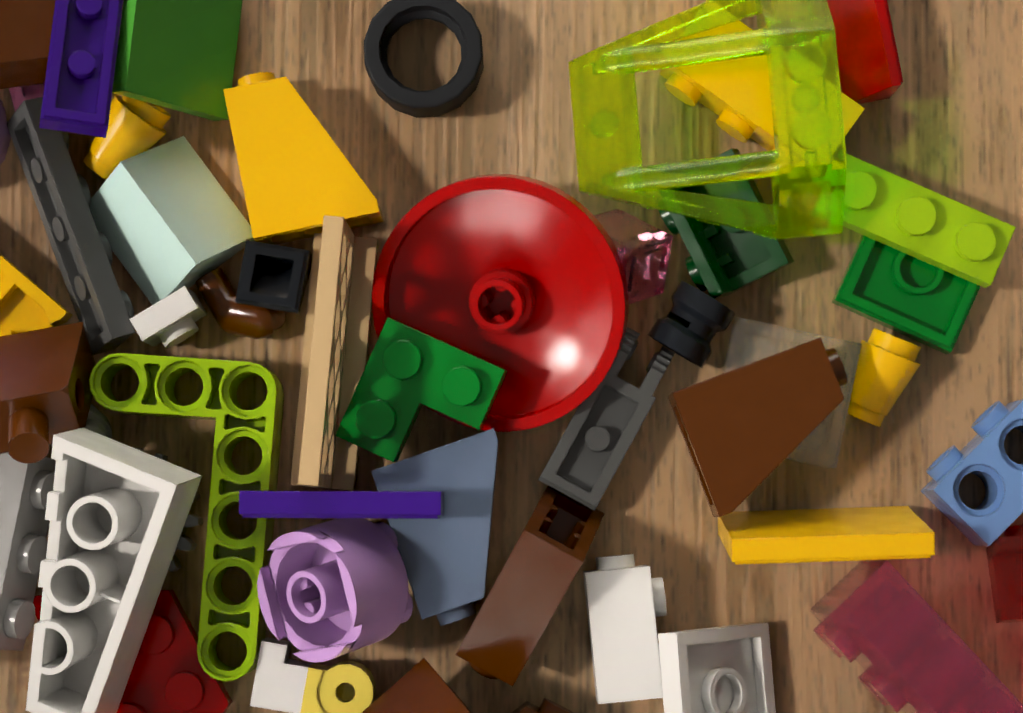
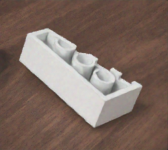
M83 427L53 435L51 459L56 460L53 491L47 493L45 520L50 521L46 559L40 562L38 587L43 588L40 621L34 624L26 711L31 713H117L202 478L197 473Z

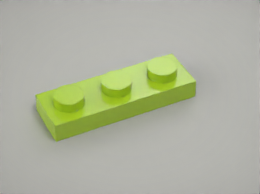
M840 150L832 160L810 211L983 288L991 286L1016 228L1013 225Z

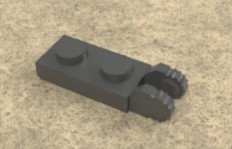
M629 327L626 329L622 347L613 366L594 392L578 406L538 479L540 482L593 511L597 508L656 399L652 395L675 352L664 346L661 347L659 352H655L646 368L647 374L639 388L617 377L624 362L630 360L638 345L637 339L640 333Z

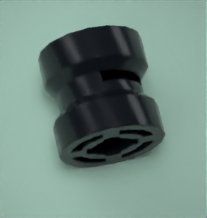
M681 281L671 296L672 309L667 317L657 319L648 336L696 366L703 368L712 353L710 345L712 339L717 332L727 329L735 313L701 290Z

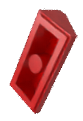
M824 0L842 93L858 104L890 99L903 83V77L887 0Z

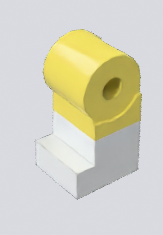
M268 637L261 641L250 706L288 713H362L371 705L376 693L375 680L371 671L363 664L349 660L340 661L332 666L292 660L289 659L291 643L289 641Z

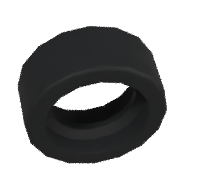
M391 0L371 19L364 39L365 67L377 94L394 110L416 118L439 117L461 107L476 90L484 69L482 35L472 14L456 0ZM431 19L443 23L455 33L461 46V62L457 73L447 84L435 90L417 91L404 86L393 76L388 66L387 50L392 36L403 25L414 20Z

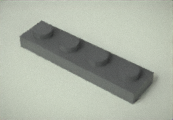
M43 97L25 100L7 122V128L79 322L84 324L92 355L114 350L135 333L134 327L129 320L134 317L131 300L126 292L118 287L111 268L113 257L110 243L107 237L97 230L89 209L91 196L88 184L81 174H76L68 152V132L39 128Z

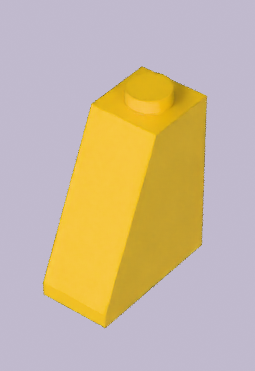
M272 72L253 73L239 78L237 87L223 89L253 239L256 242L275 245L313 237L314 233L322 234L324 215L344 217L350 228L384 222L381 208L375 196L286 76L275 78V74Z

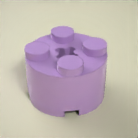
M337 518L286 533L273 541L267 550H273L268 566L261 567L257 580L258 599L262 615L269 630L277 640L287 638L293 646L300 650L293 653L295 656L304 661L314 663L329 661L386 639L401 623L408 621L412 615L413 601L408 592L407 573L402 557L397 549V537L392 528L384 522L373 523L364 518Z

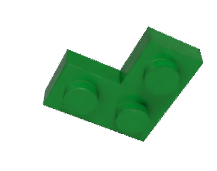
M387 318L335 436L387 460L398 462L422 405L428 406L478 430L482 429L508 370L399 321Z

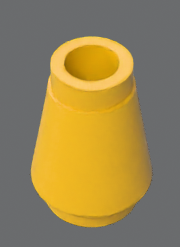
M115 95L110 106L106 138L95 136L83 162L92 171L106 180L120 161L148 151L167 134L163 127L171 118V115L161 106L126 96Z
M873 327L868 342L861 340L848 398L849 403L845 413L881 427L884 417L888 415L921 365L916 362L921 346Z

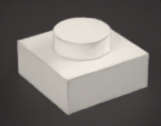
M183 286L129 320L143 342L151 346H156L162 342L165 348H170L195 334L199 330L195 322L206 316L207 312L197 295L186 286Z

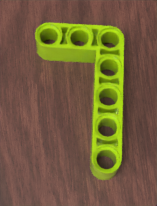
M129 353L109 354L98 361L92 369L89 379L92 395L104 408L129 415L216 420L197 654L202 669L213 679L220 681L236 680L257 667L261 641L265 639L266 622L259 604L257 580L260 568L268 566L272 555V550H267L273 543L275 518H257L255 530L245 539L236 538L230 533L226 518L230 509L239 503V491H277L284 406L283 385L278 376L253 362ZM132 367L138 375V389L128 400L118 401L111 389L113 377L123 368ZM187 372H197L203 382L202 394L193 404L182 406L174 396L175 383L181 375ZM248 377H262L267 385L268 393L266 400L260 407L254 410H244L237 401L236 393L238 386ZM244 439H254L262 449L261 464L254 472L242 475L232 464V452L235 446ZM233 566L245 570L252 582L251 593L242 603L230 601L222 591L221 582L223 575ZM224 632L236 633L246 644V658L240 667L225 665L217 655V641Z

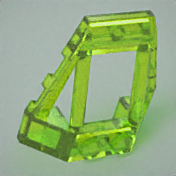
M709 0L596 48L568 62L579 192L651 210L658 209L683 215L717 226L724 225L753 232L755 235L775 240L842 234L847 158L836 33L827 0ZM757 15V30L679 40ZM767 55L775 150L643 166L635 73ZM771 177L773 204L670 189Z

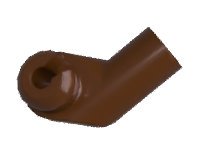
M222 268L207 273L195 282L218 325L229 334L262 339L271 336L273 330L281 328L285 323L286 312L236 304L237 293Z

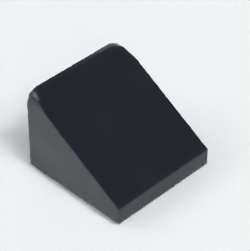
M246 240L235 303L299 314L311 271V252L304 249Z

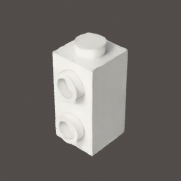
M634 554L596 557L597 570L583 571L596 700L598 704L663 698L655 618L667 615L663 578H651V570L648 565L635 566Z

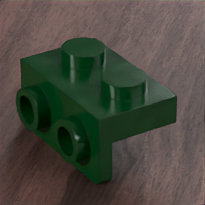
M731 148L678 178H667L656 185L662 197V200L657 203L661 218L671 233L674 235L680 234L690 254L685 260L688 272L695 285L703 292L708 290L712 298L728 296L794 262L738 149Z

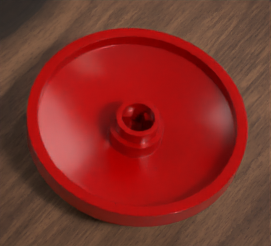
M488 174L462 179L440 188L422 199L402 217L384 244L377 262L372 287V313L377 338H379L387 318H392L508 370L483 428L480 430L487 431L494 428L495 432H511L536 428L553 422L575 409L594 392L607 376L622 347L629 314V296L623 264L617 249L601 223L585 206L559 188L540 180L512 174ZM426 406V407L429 408L430 410L434 411V412L437 413L438 415H440V416H442V417H444V418H446V419H448V420H450V421H453V422H455V423H457V424H460V425H463V426H467V427L476 429V428H474V427H472V426H469V425H467V424H465V423H463V422H461V421H458V420H456V419H454V418H452V417H450V416H447V415H445V414H443V413H441V412H439V411H436V410H434V409H432V408Z

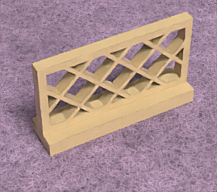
M324 215L322 234L314 233L290 485L356 491L360 447L335 436L368 362L372 323V287L377 266L379 241L377 238L356 237L345 218L339 216Z

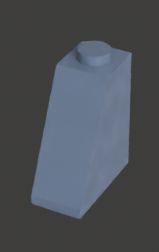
M494 428L371 471L378 491L444 492V516H440V519H388L389 525L397 537V548L404 562L421 618L423 620L436 615L440 626L476 614L473 602L485 597L499 441Z

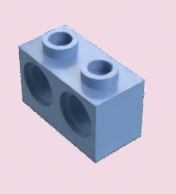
M1023 399L1010 402L1006 406L1000 401L992 404L971 426L977 435L961 451L954 445L948 448L926 471L932 480L921 492L976 546H990L1023 513V462L1018 464L1012 461L1007 456L1004 448L1005 437L1010 430L1014 428L1023 432ZM968 473L977 475L985 486L984 500L975 509L967 507L961 501L958 491L962 478Z

